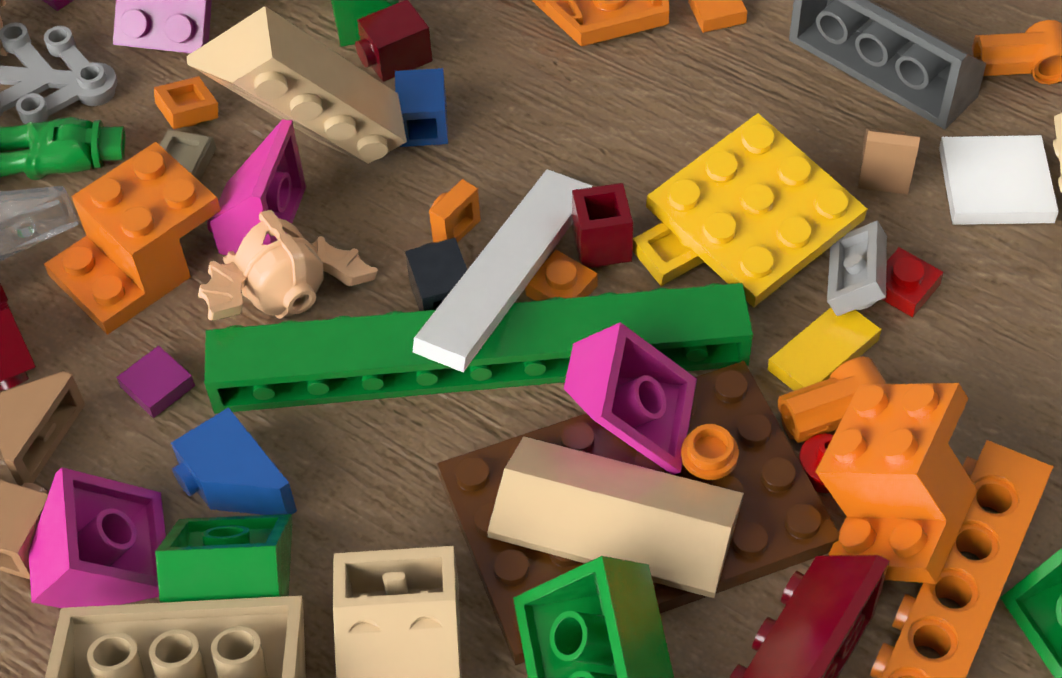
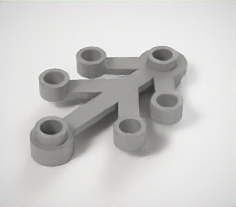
M10 23L0 30V40L4 50L15 54L25 66L0 65V84L14 85L0 92V116L4 111L16 106L22 123L27 124L30 121L44 122L49 115L78 100L88 106H100L113 98L117 86V77L114 69L105 63H89L76 48L72 32L68 27L55 26L50 28L44 34V41L49 54L54 57H61L71 71L52 69L31 44V39L25 25ZM48 88L59 89L45 98L39 95V93Z

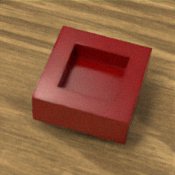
M898 247L887 260L886 298L881 300L913 318L940 286L944 272Z

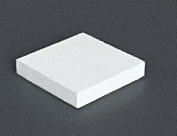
M1042 135L941 138L939 151L952 225L1055 223L1058 207Z

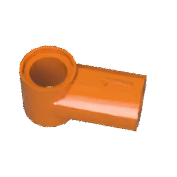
M1057 20L1040 21L1030 26L1025 33L975 35L972 46L973 56L986 63L983 76L1032 74L1035 81L1041 84L1050 85L1062 82L1061 22Z
M863 356L853 358L836 368L829 379L779 396L777 407L781 415L782 425L790 440L794 439L797 443H800L812 436L837 430L859 385L887 384L873 360Z

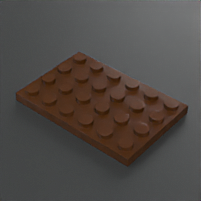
M745 361L695 377L697 380L687 435L698 426L704 424L722 426L729 431L738 445V462L730 474L716 480H705L692 475L684 467L683 463L681 472L675 474V476L744 493L716 593L814 559L816 556L828 554L833 543L839 540V533ZM587 413L437 463L439 477L515 666L524 663L525 659L513 598L585 564L488 537L487 531L504 468L523 436L670 474L595 422ZM653 582L660 614L707 597Z

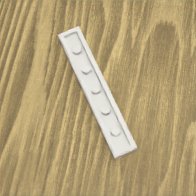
M547 169L414 337L413 353L464 372L572 225V190L590 188L592 185Z

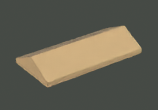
M523 436L504 468L487 532L489 538L585 564L600 556L649 564L653 582L715 598L744 493Z

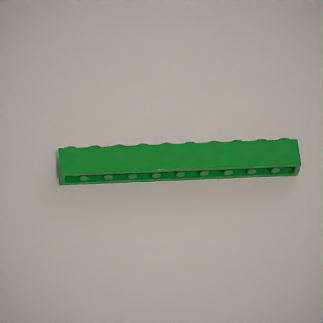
M712 283L701 287L657 288L652 291L622 294L608 292L598 296L576 298L553 297L542 301L514 303L464 372L413 353L414 337L436 310L417 312L393 311L383 315L338 316L333 319L303 322L290 320L279 324L246 327L233 325L223 329L206 330L204 384L213 412L216 414L228 407L232 412L564 383L573 343L620 322L687 372L721 369L745 361L746 365L749 366L753 332L743 283Z

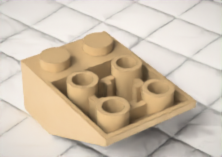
M454 546L334 553L333 621L336 678H462L459 583Z

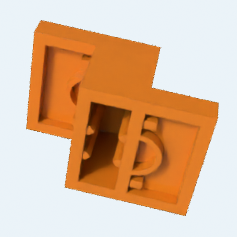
M154 142L71 196L86 236L45 262L44 265L50 278L108 335L191 278L179 239L221 211L218 198L163 147Z
M959 383L871 384L858 386L815 471L847 516L839 531V540L833 543L828 555H880L890 561L884 580L937 583L977 492V488L948 444L969 399Z

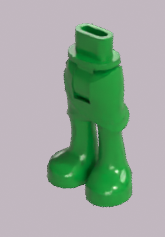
M75 117L44 122L30 121L23 125L0 127V177L25 173L29 179L37 181L49 174L89 171L91 166L92 169L102 168L104 161L124 160L126 146L124 126L104 127L101 120H94L92 122ZM27 149V150H22V151L7 152V151H13V150Z

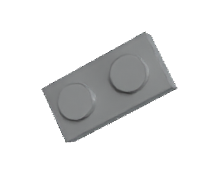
M878 220L850 231L830 247L827 302L836 316L855 309H866L878 300L886 298L887 235Z

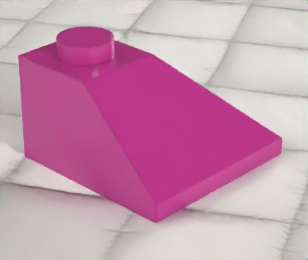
M282 119L226 183L218 201L221 211L207 220L208 230L213 233L219 254L228 255L230 251H234L235 254L237 253L244 237L255 225L261 222L259 220L260 212L272 210L277 218L287 220L291 224L293 223L304 195L306 184L292 120ZM267 234L263 245H269L278 240L275 236Z
M621 322L573 343L563 389L595 422L670 474L675 475L681 472V447L688 433L697 379Z
M63 467L57 471L28 551L31 602L57 608L122 605L159 597L155 551L166 537L161 492Z

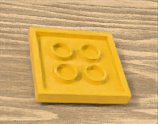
M759 113L648 194L646 200V208L728 284L743 283L746 301L753 308L864 221L868 210Z

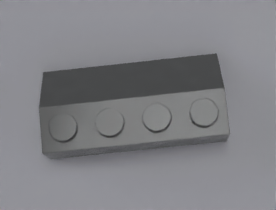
M794 0L789 41L944 130L978 97L986 67L985 62L872 0Z

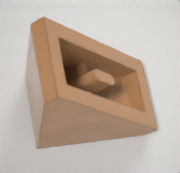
M865 127L858 188L908 195L920 137L912 132Z
M62 371L0 392V449L7 467L19 486L35 481L85 406L74 377L70 373Z

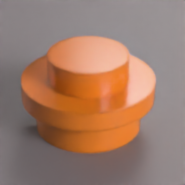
M716 424L698 426L686 436L682 443V463L692 475L705 480L723 478L734 470L738 462V445L729 431L722 426Z

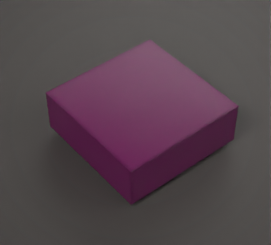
M159 345L116 377L120 388L152 418H155L195 387L192 375Z

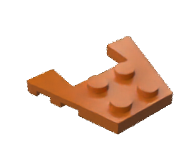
M531 0L581 47L669 24V0Z

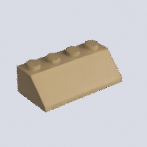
M266 6L187 56V64L275 117L281 120H292L294 128L319 143L367 164L384 157L388 152L407 142L398 93Z
M302 595L61 608L45 678H306Z

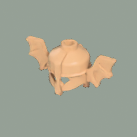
M272 210L260 212L259 220L261 222L255 225L244 237L236 254L234 251L228 252V255L223 257L225 264H219L216 261L209 263L208 273L211 275V279L207 284L200 285L198 296L206 300L208 319L211 321L240 314L243 306L242 295L251 300L253 305L265 314L275 315L281 319L293 316L294 314H301L312 307L316 301V293L324 279L323 271L333 275L345 285L353 286L375 280L378 269L365 264L360 259L358 250L355 248L351 250L337 249L329 245L322 236H319L314 243H309L294 225L287 220L277 218ZM267 234L275 236L278 240L269 245H263Z

